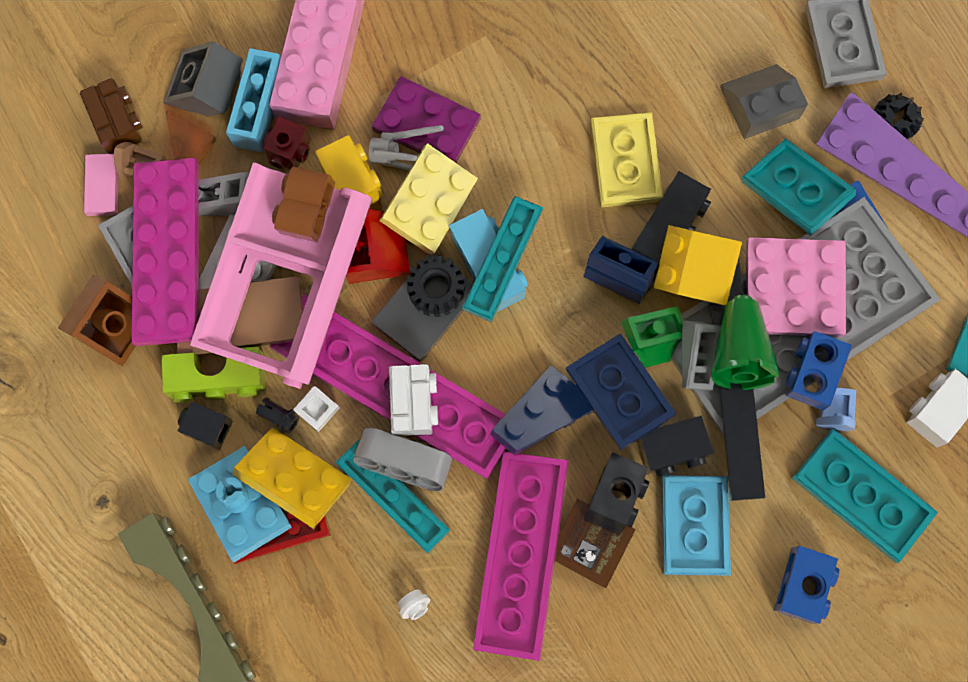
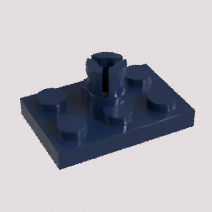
M621 333L566 367V371L620 451L676 415L670 403Z

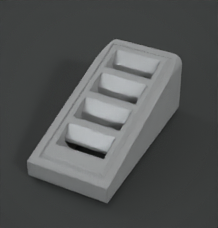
M683 321V388L713 390L714 382L711 380V368L721 326L706 322ZM699 346H703V352H698ZM697 359L703 360V365H696ZM695 372L703 373V379L694 378Z

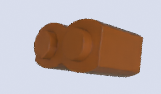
M292 166L289 174H286L282 180L281 191L284 193L280 205H276L272 214V222L275 224L274 229L283 235L317 243L323 230L326 211L334 191L335 181L328 174Z

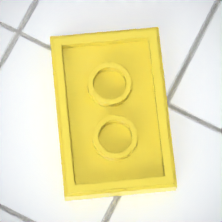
M652 112L591 118L601 208L660 202L663 198Z

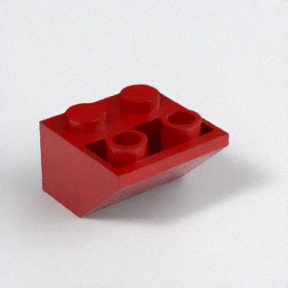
M368 210L346 275L349 284L411 275L405 238L379 221L385 211Z

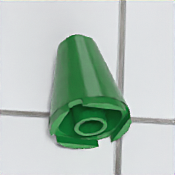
M748 295L735 296L727 302L711 368V380L719 386L730 389L731 383H741V390L757 389L772 385L775 382V376L779 377V368L759 302Z

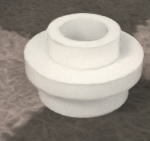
M414 590L405 595L398 602V606L401 609L399 614L402 619L410 618L411 620H416L423 616L428 610L427 605L430 602V598L427 594H422L420 590Z

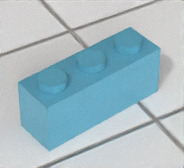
M249 49L226 131L234 147L262 153L264 151L263 139L270 129L273 112L269 104L281 60L280 54Z
M483 209L449 225L450 236L474 281L499 229L492 216L487 218ZM520 269L515 271L497 312L525 299V288L528 287V282Z

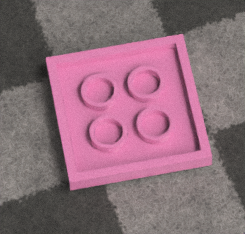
M750 237L747 239L746 295L759 302L768 334L810 336L814 331L830 337H844L846 335V241Z

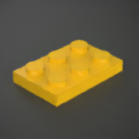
M273 427L234 467L232 473L234 477L313 529L349 487L352 480Z

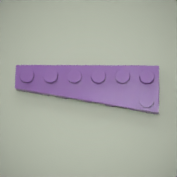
M851 92L816 146L968 238V191Z

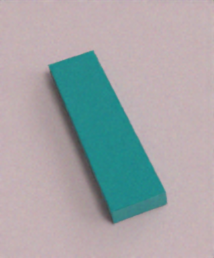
M514 195L462 307L463 311L492 323L540 219L543 207Z
M358 439L336 461V464L428 554L451 530L400 480L358 466L353 461L360 441Z

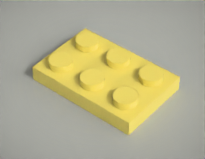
M427 143L379 221L429 255H432L442 242L449 229V225L453 223L478 178Z

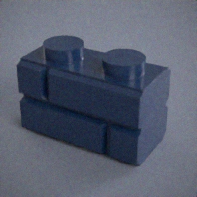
M601 236L589 255L583 277L622 295L626 299L641 304L653 284L659 262L645 257L643 254L607 237Z

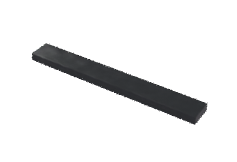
M739 257L727 302L735 296L743 295ZM710 302L712 324L722 325L726 305ZM731 383V389L719 386L730 500L765 499L754 389L741 390V383Z

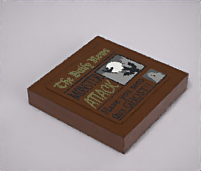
M577 498L558 535L555 562L606 589L636 529L626 526L619 536L583 520L589 504Z

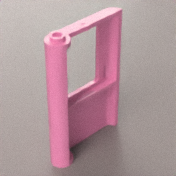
M253 162L190 345L284 377L282 383L301 389L303 383L310 384L372 198L352 189L341 188V190L334 188L330 205L326 211L323 230L317 243L283 235L274 229L275 224L272 222V214L276 205H280L284 193L281 191V185L286 174ZM260 261L294 270L313 278V285L289 355L285 361H278L235 347L231 343V337L257 263Z

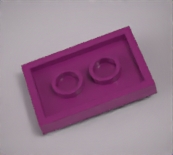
M400 76L372 124V130L382 135L383 132L396 133L442 125L444 130L440 132L393 141L419 154L428 143L457 163L481 120V114Z

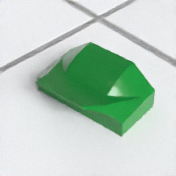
M676 306L626 318L621 322V325L633 352L638 355L643 366L648 368L671 361L675 348L682 341L684 320L679 307Z

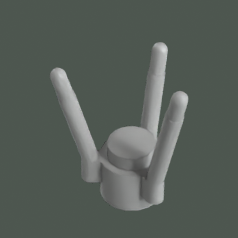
M430 126L396 133L383 132L381 138L371 139L369 159L371 162L381 163L382 166L394 167L409 172L412 166L398 162L397 159L417 161L418 157L416 155L400 153L398 143L393 142V140L440 132L444 130V126Z

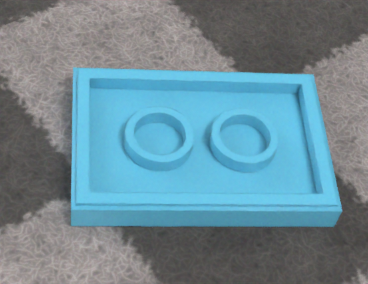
M665 475L662 477L663 575H731L728 476Z

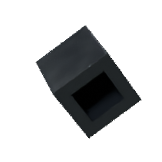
M191 402L189 407L184 408L179 416L178 426L180 427L178 432L188 438L220 450L233 421L223 414Z

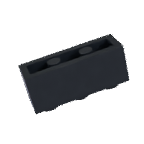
M678 171L633 245L632 250L660 263L668 225L695 231L697 227L693 226L692 223L696 216L703 218L708 210L711 201L707 198L711 188Z

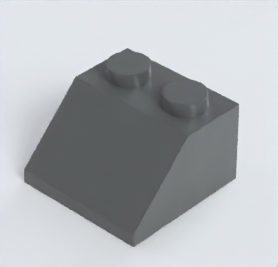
M214 41L183 49L163 103L208 117L224 114L231 103L230 95L233 86L240 78V67L243 59Z
M777 64L726 82L720 86L744 139L800 119L808 106V102L796 77Z

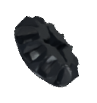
M902 93L898 95L888 94L878 102L874 109L878 115L906 139L913 137L920 130L924 120L921 115L922 107L916 105L914 97L907 98ZM902 109L905 110L904 119H900L895 124H892L895 113Z

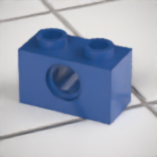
M802 546L792 547L774 611L811 624H820L821 619H826L830 610L831 601L827 597L830 586L834 587L839 577L840 570L836 567L838 558ZM805 577H810L815 583L816 588L812 595L806 594L802 589V582Z

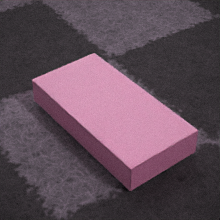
M114 154L85 155L84 213L87 216L117 215L119 177L114 165Z

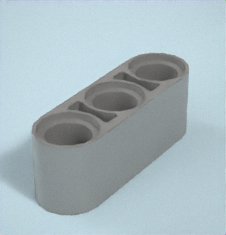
M366 428L362 432L353 461L358 466L426 490L439 492L444 489L452 457L443 451L378 429Z

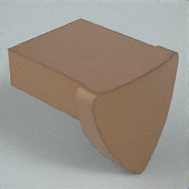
M123 142L114 149L115 169L118 177L124 179L126 177L134 179V163L166 161L163 155L141 148L139 145L131 142Z

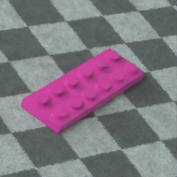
M195 158L134 163L132 343L135 346L191 342L199 320V163Z
M503 452L473 647L475 651L541 661L568 460L525 454L514 455L509 452Z

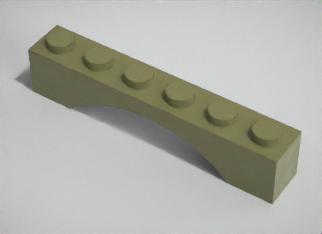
M151 513L118 533L133 563L147 567L163 576L179 591L189 605L197 624L201 644V664L198 681L254 682L253 679L256 677V673L247 659L242 661L237 652V649L240 648L238 640L232 631L226 632L220 621L224 618L218 605L214 601L210 603L204 591L207 590V586L199 573L194 574L188 563L192 560L188 551L182 544L177 545L172 536L176 531L171 521L166 516L162 518L161 515Z

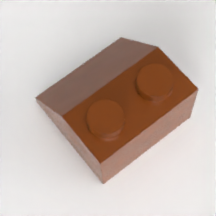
M92 275L58 326V329L123 366L136 347L132 343V297L109 281Z

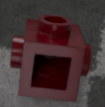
M278 117L272 131L269 130L263 139V150L269 163L281 170L291 169L292 166L298 168L300 162L304 163L309 155L311 137L307 127Z

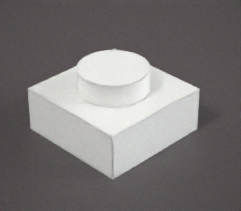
M314 386L293 410L319 432L340 407Z

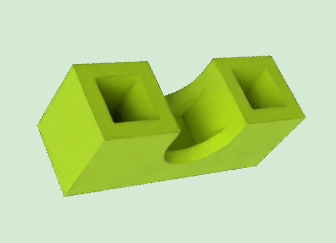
M259 347L241 348L264 356ZM194 352L162 355L163 393L173 399V402H191L193 397L205 396V399L219 400L224 399L225 394L237 393L239 397H252L257 395V391L266 390L265 370L226 357L225 367L220 373L214 376H205L202 373L201 358Z

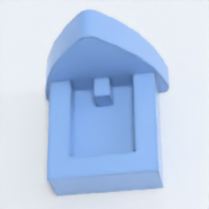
M837 388L831 406L825 410L820 409L819 418L816 419V426L828 430L833 428L836 431L855 430L856 390Z

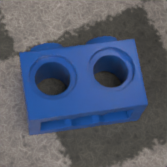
M814 331L807 339L802 338L796 351V356L800 357L796 369L793 367L790 369L785 381V386L789 387L786 396L821 410L831 406L852 345ZM815 348H822L827 352V362H821L815 357ZM805 377H810L816 381L818 386L816 392H809L805 389L803 385Z

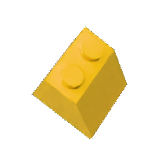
M668 225L654 288L677 295L726 305L742 242Z

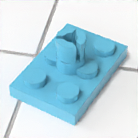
M245 446L188 479L233 562L238 561L292 528L280 506L232 475L234 467L249 452Z

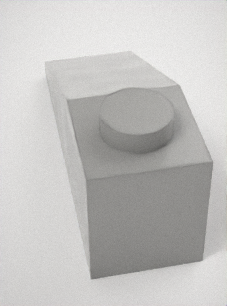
M241 172L200 179L199 216L229 217L230 214L235 215L249 173Z

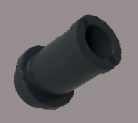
M268 397L262 400L265 406L262 404L258 405L256 415L276 425L281 433L285 431L291 433L297 426L299 416L296 415L293 409L288 411L271 401Z

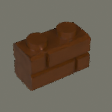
M110 78L98 83L97 86L93 85L80 91V96L100 144L108 154H113L115 147L123 142L134 144L141 142L142 138L138 130L142 129L143 125L135 111L130 112L128 104L132 103V99L125 86L119 87L116 81Z

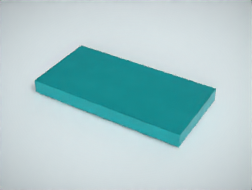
M833 428L826 434L791 478L895 563H900L938 513V511Z

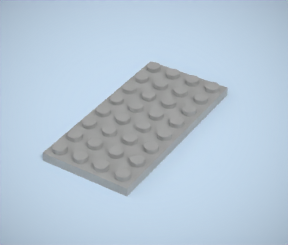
M865 197L829 219L813 235L807 233L800 238L807 240L846 241V335L833 338L852 345L847 361L941 300ZM745 273L741 276L743 295H746ZM703 300L681 314L684 321L712 323L710 302ZM768 334L779 368V377L775 376V382L772 385L754 389L757 419L789 399L786 396L789 387L785 386V381L792 367L796 369L800 357L796 356V351L801 339H807L809 336ZM682 341L675 348L671 361L681 375ZM699 346L698 352H703V346ZM814 349V355L819 361H828V354L824 349ZM697 359L696 365H703V360ZM695 372L694 378L703 379V373ZM810 377L803 379L805 388L815 382ZM714 383L713 390L691 389L724 437L719 385Z

